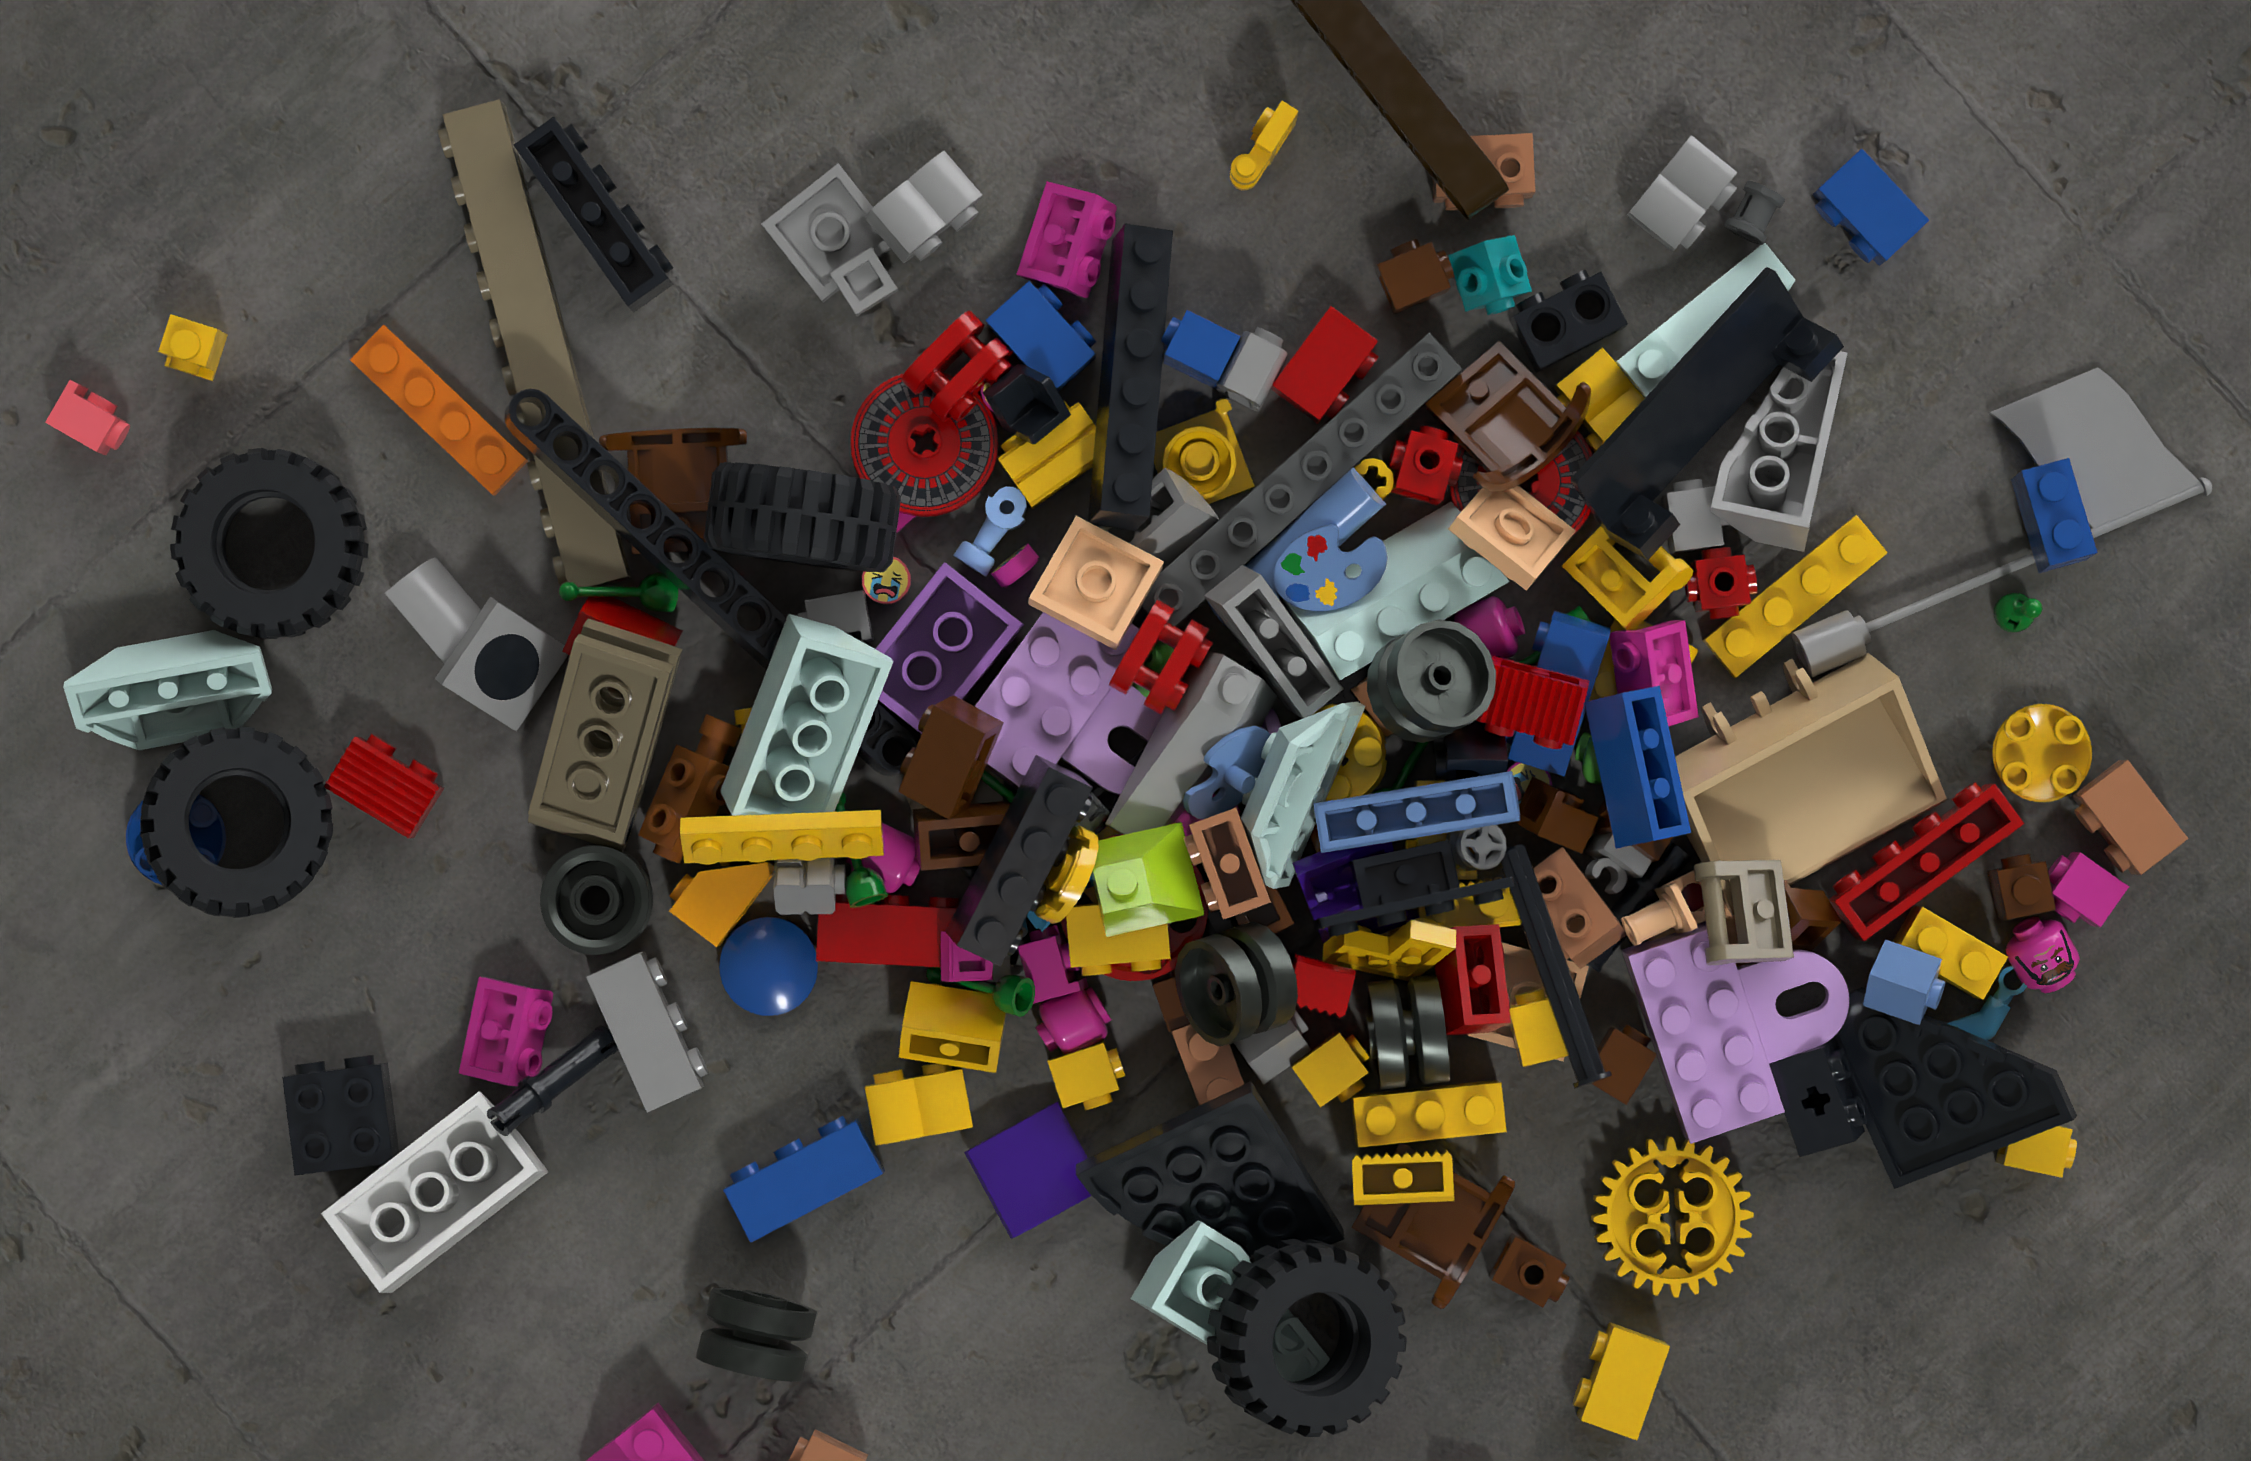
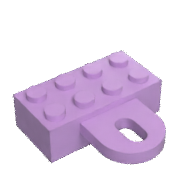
M1043 612L975 705L976 708L1004 722L985 768L1002 778L1007 784L1018 791L1036 755L1055 764L1061 758L1102 789L1120 796L1135 767L1110 749L1107 741L1110 731L1116 727H1126L1148 742L1163 713L1160 715L1144 706L1146 697L1133 686L1127 695L1109 686L1117 667L1139 629L1131 623L1117 650H1114Z
M1706 921L1697 924L1698 928L1693 931L1679 934L1673 933L1652 941L1643 942L1638 946L1622 949L1683 1136L1690 1144L1785 1112L1769 1063L1825 1044L1838 1033L1847 1017L1849 1009L1847 984L1840 971L1826 958L1807 950H1793L1794 958L1781 962H1751L1739 967L1736 966V963L1707 965L1705 948L1709 947ZM1809 982H1819L1824 986L1826 996L1819 1007L1790 1017L1778 1014L1775 1003L1778 995L1783 991Z

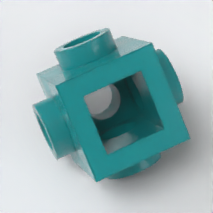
M1515 235L1486 240L1448 255L1465 312L1485 308L1488 316L1501 313L1516 307L1514 298L1532 292L1527 276V268L1521 257Z

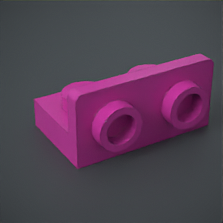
M1047 181L1016 275L1026 280L1067 290L1079 297L1088 298L1092 286L1096 284L1100 275V260L1106 241L1112 236L1115 229L1117 206L1097 194Z
M1670 620L1639 630H1618L1610 633L1609 638L1617 694L1660 686L1668 726L1699 717L1685 620Z
M479 977L459 1074L507 1086H518L519 1081L524 1077L530 1076L531 1078L538 1074L542 1067L541 1052L546 1028L552 1019L553 1011L551 1004L553 992L492 978Z

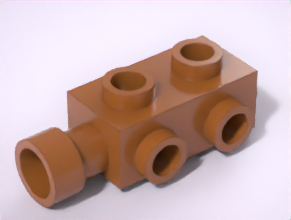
M706 714L698 731L702 733V737L696 751L676 744L638 836L656 844L653 853L680 864L683 857L680 838V818L712 817L716 815L719 805L726 803L721 794V788L729 766L722 763L729 747H735L742 731L741 728Z

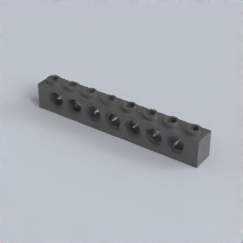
M1430 332L1425 335L1158 575L1141 605L1144 612L1148 615L1158 599L1175 609L1168 623L1177 627L1207 600L1204 596L1241 565L1248 563L1350 469L1358 465L1423 407L1425 403L1461 372L1462 368Z

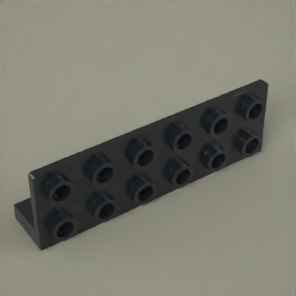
M1766 267L1571 478V483L1608 537L1648 561L1680 526L1672 512L1654 503L1653 500L1778 365L1812 382L1844 347L1837 334L1804 318L1776 271Z

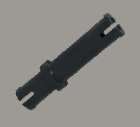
M1670 841L1659 860L1651 862L1641 878L1632 879L1631 885L1610 909L1622 925L1621 918L1655 903L1656 900L1659 901L1654 889L1671 882L1692 857ZM1627 935L1589 962L1588 965L1599 973L1603 965L1621 945Z
M599 1025L593 1032L534 1077L526 1076L520 1080L518 1089L497 1105L488 1109L487 1117L489 1119L497 1117L490 1122L495 1130L503 1136H508L515 1128L536 1112L544 1113L552 1106V1100L609 1056L618 1052L615 1042L609 1045L610 1042L614 1041L610 1030Z

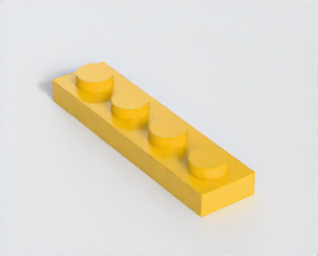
M1855 515L1752 599L1751 604L1739 610L1740 616L1730 617L1708 635L1703 642L1731 676L1736 678L1888 552L1862 520Z
M881 810L680 818V838L684 863L710 865L717 862L734 861L761 863L767 860L799 859L811 861L817 858L849 857L862 859L868 856H884Z

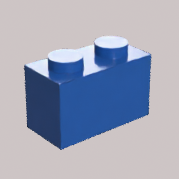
M1860 149L1812 194L1818 201L1815 208L1821 217L1833 227L1840 224L1852 237L1848 243L1854 252L1867 263L1874 260L1878 266L1887 261L1929 221L1863 149Z
M1028 281L985 320L986 325L1013 352V355L1022 364L1048 376L1059 392L1096 359V353L1091 349L1096 340L1078 320L1071 326L1058 313L1063 304L1045 284L1037 289Z
M1187 310L1182 320L1175 317L1171 319L1161 339V342L1164 343L1163 350L1166 351L1164 364L1216 389L1217 383L1241 336Z
M2070 458L2022 470L2011 479L2038 573L2086 561L2098 553Z

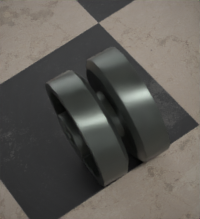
M1439 619L1418 625L1406 634L1391 640L1375 654L1368 669L1367 693L1373 712L1386 729L1404 740L1425 743L1443 738L1453 733L1456 729L1473 723L1487 711L1495 694L1496 670L1490 651L1476 633L1460 623Z
M1256 922L1246 923L1222 931L1220 934L1217 933L1186 943L1179 952L1175 968L1178 997L1183 1012L1191 1026L1206 1042L1219 1047L1249 1038L1252 1034L1266 1032L1286 1025L1294 1015L1298 999L1296 974L1290 956L1282 942L1267 926Z
M1437 974L1410 978L1407 984L1408 1008L1402 1009L1399 989L1393 980L1367 982L1369 1014H1366L1370 1056L1371 1059L1375 1060L1380 1090L1406 1086L1409 1080L1408 1055H1414L1418 1077L1424 1084L1450 1081L1446 1026Z
M712 1288L706 1315L715 1323L734 1330L711 1328L703 1331L696 1358L709 1365L745 1375L778 1381L801 1382L807 1354L796 1345L781 1340L803 1341L811 1338L817 1311L771 1294L749 1290Z

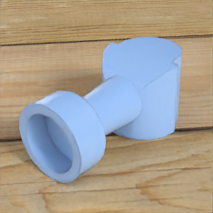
M1003 487L993 497L988 496L985 503L987 517L973 544L963 541L953 555L985 577L995 564V560L989 555L1008 530L1017 529L1026 522L1023 517L1027 510V501L1021 491L1015 487Z

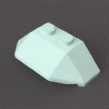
M215 630L117 647L66 680L63 686L76 729L87 733L92 731L107 740L136 750L182 743L194 736L198 737L206 734L213 729L223 727L225 729L239 728L251 717L261 702L265 701L272 694V686L260 646Z
M1359 702L1341 703L1280 727L1277 733L1273 732L1267 739L1261 754V758L1265 760L1258 778L1255 777L1254 788L1249 793L1243 795L1242 804L1246 805L1241 816L1243 827L1266 886L1272 889L1289 886L1295 873L1292 863L1301 859L1316 824L1313 803L1325 802L1366 707Z

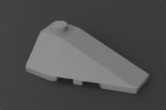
M1840 351L1812 382L1783 367L1771 385L1770 391L1755 415L1751 416L1733 449L1729 450L1720 465L1710 512L1755 542L1802 552L1805 551L1847 352Z

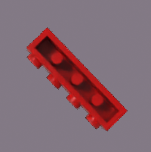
M1976 782L1971 783L1952 797V801L1956 806L1941 817L1936 811L1930 813L1912 827L1916 834L1914 837L1901 846L1896 840L1889 843L1872 856L1876 863L1873 867L1862 875L1855 869L1832 886L1836 894L1829 898V901L1855 940L1866 941L2025 824L1995 783L1984 784L1982 787H1979Z

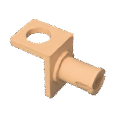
M1694 870L1654 889L1659 901L1621 918L1623 928L1634 946H1638L1643 941L1672 927L1676 934L1693 931L1698 928V923L1706 920L1704 908L1699 912H1691L1681 893L1688 884L1696 883L1701 885V882H1696Z

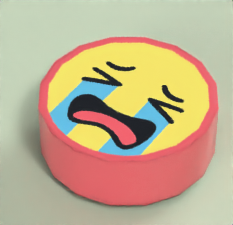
M893 557L892 564L885 572L863 571L862 586L865 593L873 601L883 605L894 604L901 601L908 594L911 586V574L907 566L899 558Z

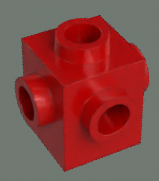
M1420 426L1419 432L1411 430L1405 436L1404 441L1396 440L1388 468L1396 470L1391 492L1434 505L1440 504L1444 500L1447 485L1455 487L1460 475L1463 458L1456 456L1459 443L1448 441L1449 433L1429 426ZM1420 457L1427 458L1430 461L1431 469H1426L1421 465Z
M1731 547L1701 551L1702 560L1689 563V566L1693 569V575L1684 586L1687 602H1694L1695 612L1709 611L1710 620L1740 616L1739 607L1751 604L1750 594H1757V578L1754 565H1746L1745 554L1732 556ZM1726 573L1730 576L1731 588L1728 591L1724 592L1716 588L1715 577L1717 574Z

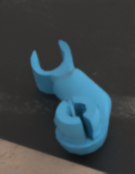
M2008 966L1999 974V988L1994 996L1989 995L1979 1012L1947 1024L1988 1041L1996 1035L2011 1008L2008 1005L2014 995L2022 993L2027 986L2023 983L2016 990L2006 987L2004 977L2013 969L2012 966Z

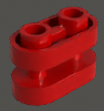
M971 310L958 317L908 367L901 378V381L915 395L921 393L927 387L936 394L929 408L943 422L952 417L957 422L963 419L977 404L978 400L974 396L987 382L992 385L1013 367L1008 362L1013 352L999 338L993 339L986 346L977 338L983 331L985 324ZM964 352L971 360L949 380L943 372Z
M1157 599L1117 667L1109 686L1127 695L1134 683L1145 688L1150 693L1143 705L1161 715L1166 707L1173 711L1176 710L1189 687L1188 684L1181 681L1190 664L1200 668L1214 642L1206 638L1210 629L1193 619L1185 631L1168 623L1175 609ZM1158 640L1174 648L1160 674L1144 666Z

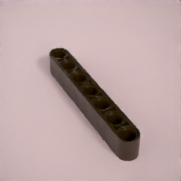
M1290 0L1467 220L1473 218L1509 191L1505 180L1492 162L1361 0Z

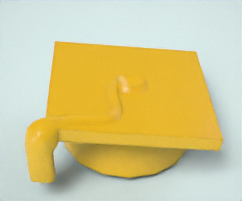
M1228 398L1218 399L1216 401V410L1156 432L1154 465L1157 473L1159 474L1164 468L1175 472L1194 487L1208 504L1255 487L1227 412L1232 410V403Z

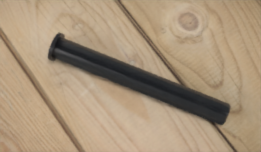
M1524 845L1506 848L1500 865L1504 877L1513 876L1515 886L1509 888L1577 1080L1576 1083H1573L1574 1089L1612 1076L1611 1071L1606 1072L1527 849Z

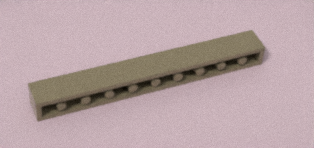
M498 99L442 114L446 128L438 130V134L446 159L454 157L458 176L451 177V183L458 205L466 204L471 223L464 225V232L471 253L479 252L484 270L476 272L483 300L492 299L497 318L490 319L489 325L496 348L505 347L509 365L502 367V374L509 396L515 395L521 390L530 388L542 391L594 438L519 154L514 147L515 139L506 106ZM529 402L520 403L522 413L516 415L521 423L526 426H535L541 423V411L535 404ZM565 436L554 439L553 449L559 458L569 461L578 457V446L573 439ZM533 454L535 460L527 462L528 471L534 490L543 489L547 508L540 510V516L547 538H556L560 556L553 557V564L560 586L565 582H573L577 587H603L632 579L621 535ZM602 470L592 472L590 484L594 491L603 495L609 494L604 472Z

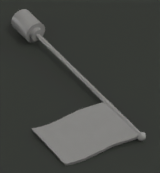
M2098 367L1989 413L1999 420L2020 441L2036 466L2070 458L2093 538L2200 493L2208 496L2212 491L2211 481L2203 477L2197 479L2162 444L2130 396L2108 374ZM2033 553L1865 623L1860 615L1853 617L1848 610H1845L1794 631L1791 636L1799 661L1808 676L1812 678L1865 656L1867 653L1865 645L1871 642L1869 632L2035 563Z

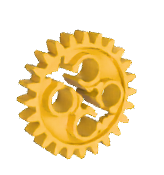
M1671 1135L1666 1136L1664 1149L1661 1150L1658 1149L1652 1139H1646L1647 1154L1642 1156L1634 1148H1627L1631 1163L1626 1166L1614 1159L1612 1164L1619 1175L1616 1179L1607 1176H1601L1600 1178L1603 1184L1610 1188L1608 1195L1599 1194L1593 1197L1596 1202L1605 1206V1212L1592 1215L1591 1220L1599 1224H1605L1606 1230L1594 1236L1595 1241L1601 1243L1610 1242L1612 1245L1603 1254V1258L1606 1261L1620 1258L1621 1262L1617 1266L1615 1273L1621 1277L1633 1270L1635 1273L1632 1279V1286L1637 1289L1643 1285L1646 1279L1651 1280V1293L1656 1296L1660 1293L1663 1284H1668L1670 1293L1674 1298L1679 1297L1681 1284L1684 1283L1687 1284L1693 1294H1699L1698 1279L1703 1277L1713 1286L1718 1285L1714 1270L1719 1267L1731 1274L1733 1269L1726 1258L1729 1254L1744 1257L1745 1255L1744 1251L1735 1244L1737 1238L1752 1237V1233L1740 1227V1221L1754 1217V1213L1739 1206V1203L1748 1199L1751 1194L1747 1190L1735 1191L1733 1188L1743 1176L1739 1172L1728 1175L1723 1173L1730 1161L1725 1156L1712 1163L1710 1161L1713 1153L1712 1146L1707 1144L1696 1154L1694 1153V1143L1690 1144L1686 1139L1680 1150L1676 1148L1675 1140ZM1685 1159H1688V1162L1682 1167L1683 1169L1680 1170L1678 1177L1685 1183L1693 1178H1704L1708 1183L1709 1191L1704 1201L1698 1204H1690L1686 1201L1683 1190L1680 1188L1674 1189V1205L1676 1209L1685 1214L1684 1219L1676 1220V1241L1679 1244H1685L1689 1231L1697 1227H1703L1710 1234V1244L1701 1253H1690L1686 1249L1681 1251L1682 1258L1687 1261L1685 1264L1691 1268L1690 1273L1673 1264L1668 1269L1664 1268L1660 1274H1657V1270L1667 1259L1666 1255L1661 1250H1657L1649 1255L1640 1254L1636 1248V1238L1643 1230L1656 1229L1661 1236V1242L1665 1245L1670 1244V1226L1665 1221L1660 1220L1661 1214L1668 1213L1670 1209L1669 1191L1660 1189L1657 1200L1647 1206L1639 1205L1636 1202L1634 1191L1637 1184L1645 1179H1652L1660 1184L1663 1182L1664 1177L1658 1171L1659 1168L1653 1163L1654 1160H1657L1662 1165L1665 1164L1667 1167L1673 1168L1677 1164L1680 1165Z

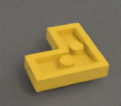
M1427 918L1410 920L1390 937L1372 933L1369 928L1358 925L1359 931L1331 937L1323 944L1322 962L1409 982L1411 977L1421 976L1456 948V930L1438 926L1436 921Z

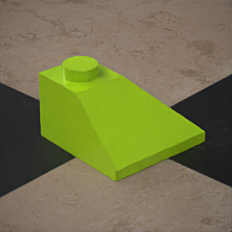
M1182 822L1098 840L1099 849L1091 876L1106 937L1204 916L1191 858L1183 838L1185 833Z

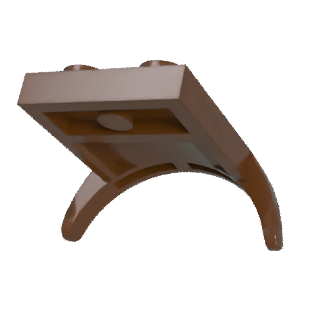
M1499 340L1425 404L1427 411L1487 471L1486 473L1477 471L1473 478L1489 491H1505L1531 478L1567 446L1585 419L1590 405L1591 388L1587 383L1581 382L1576 387L1574 396L1566 408Z
M684 428L633 431L603 435L599 438V444L607 451H627L628 471L705 541L704 532L712 473L720 463L728 462L727 446L747 444V432L740 428ZM630 505L631 525L639 529L648 528L652 519L649 510L643 505ZM670 538L664 542V553L688 552L687 546L679 539ZM632 546V554H641Z
M1399 1143L1393 1155L1397 1152L1403 1156L1407 1151L1412 1156L1417 1150L1405 1143ZM1453 1172L1454 1201L1363 1205L1351 1228L1441 1279L1431 1299V1303L1440 1309H1444L1458 1290L1504 1210L1515 1188V1181L1503 1175L1490 1193Z

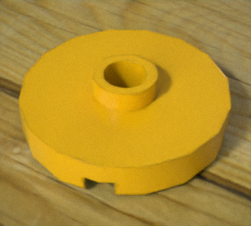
M1080 825L1072 827L1068 835L1071 838L1068 840L1069 847L1059 866H1052L1043 883L1046 885L1044 898L1039 907L1034 911L1039 918L1052 924L1061 922L1071 912L1080 899L1095 866L1099 849L1098 836Z

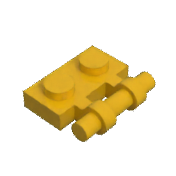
M1283 100L1275 111L1267 107L1258 119L1250 138L1255 141V145L1250 153L1238 155L1232 161L1230 181L1236 189L1241 191L1249 190L1257 184L1296 125L1299 111Z

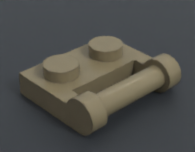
M1781 860L1710 861L1694 865L1696 882H1701L1709 947L1705 948L1707 965L1781 962L1794 958ZM1721 880H1730L1738 944H1729Z

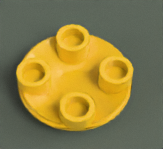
M2050 704L2029 705L2011 714L1998 729L1992 749L1993 764L2002 783L2015 795L2034 802L2059 800L2076 791L2088 774L2092 760L2090 737L2082 721L2071 712Z

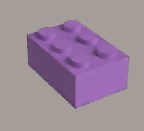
M944 562L876 648V650L893 660L879 701L922 734L918 730V725L925 710L931 704L935 705L952 695L965 701L1022 629L1023 624Z

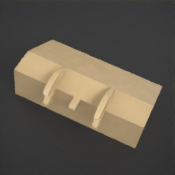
M1869 653L1813 683L1805 669H1798L1793 659L1784 662L1783 669L1792 694L1772 705H1769L1762 691L1754 694L1750 699L1756 713L1731 727L1721 711L1717 713L1711 702L1702 706L1703 718L1712 737L1675 756L1691 833L1686 835L1702 863L1710 861L1781 860L1783 879L1787 880L1790 886L1947 801L1899 676ZM1721 880L1723 900L1731 915L1734 916L1730 880Z

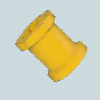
M1375 458L1364 459L1354 467L1362 477L1365 476L1368 469L1375 470V477L1383 480L1384 483L1383 486L1377 487L1374 490L1382 500L1392 491L1394 484L1393 473L1382 460Z

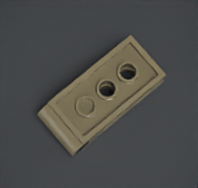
M589 618L587 619L581 634L577 635L572 646L528 811V823L598 846H605L622 853L624 852L634 827L683 649Z

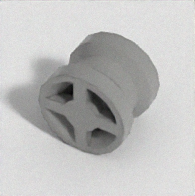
M1497 825L1449 832L1446 840L1450 841L1454 864L1458 869L1464 871L1491 869L1497 866L1504 858L1506 838ZM1467 847H1471L1474 851V854L1470 852V849Z

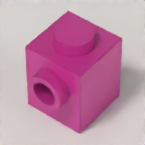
M2071 852L2068 858L2063 855L2059 856L2048 870L2056 908L2054 911L2072 923H2075L2080 918L2090 926L2101 927L2129 888L2128 885L2081 852Z

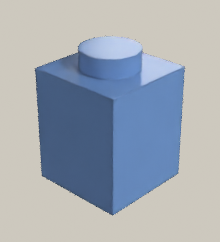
M1885 939L1869 974L1863 1006L1920 1025L1927 1007L1936 1010L1945 987V981L1938 979L1942 959Z

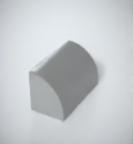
M1164 468L1152 480L1150 516L1136 531L1104 526L1100 528L1164 561L1162 572L1217 523L1219 518L1194 487L1175 472Z
M437 557L415 568L385 592L386 596L444 664L481 611Z

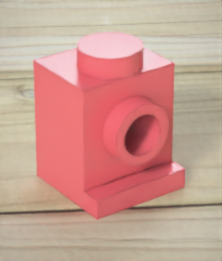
M69 380L45 423L100 454L107 455L110 448L117 450L125 440L130 429V424L113 415L118 406L94 392L90 393L88 399L84 398L88 388Z

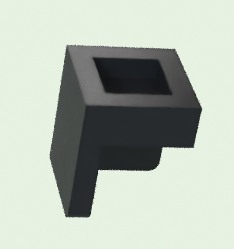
M1020 362L983 392L1003 429L1031 444L1039 442L1071 416L1053 381L1048 376Z

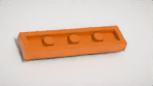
M384 324L350 359L355 366L493 496H496L528 462L512 444Z

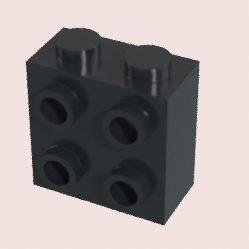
M374 1055L344 1058L345 1068L331 1070L325 1069V1061L296 1064V1074L282 1077L294 1176L382 1165L399 1153L388 1062L375 1064Z

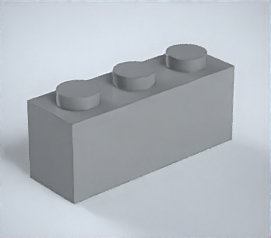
M1241 565L1204 595L1287 710L1301 718L1311 716L1343 690V687L1261 574Z
M645 951L640 952L586 977L647 1113L705 1086L702 1077L708 1074L707 1067L698 1048L695 1047L689 1050L681 1032L687 1030L688 1026L677 1002L670 1005L667 1002L661 987L668 984V981L657 957L649 960Z

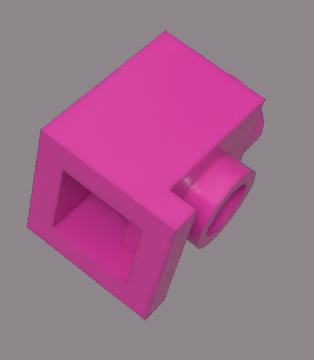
M1057 925L1047 927L1044 931L1039 929L1029 932L1031 942L1018 946L1025 976L1032 979L1035 985L1033 1004L1078 992L1089 987L1086 978L1076 979L1074 971L1080 970V967L1071 968L1069 943H1066L1064 933L1059 934Z

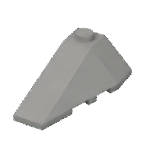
M1209 651L1200 668L1190 664L1181 680L1189 685L1175 711L1166 707L1105 824L1123 835L1172 824L1186 810L1183 804L1185 793L1190 788L1205 782L1213 773L1212 767L1204 762L1206 753L1222 738L1237 729L1262 726L1277 695L1261 677L1225 655Z

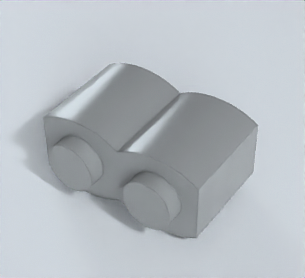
M1691 135L1626 216L1671 252L1679 244L1688 249L1706 227L1699 219L1707 209L1713 206L1719 211L1737 189V187L1730 183L1737 172Z
M942 151L878 202L865 219L903 263L910 260L913 256L922 261L943 243L938 237L950 226L958 232L978 215L979 212L974 206L978 203L982 194L945 151Z
M1259 327L1256 328L1254 334L1244 331L1217 383L1216 390L1251 410L1260 411L1288 354L1281 348L1283 340Z

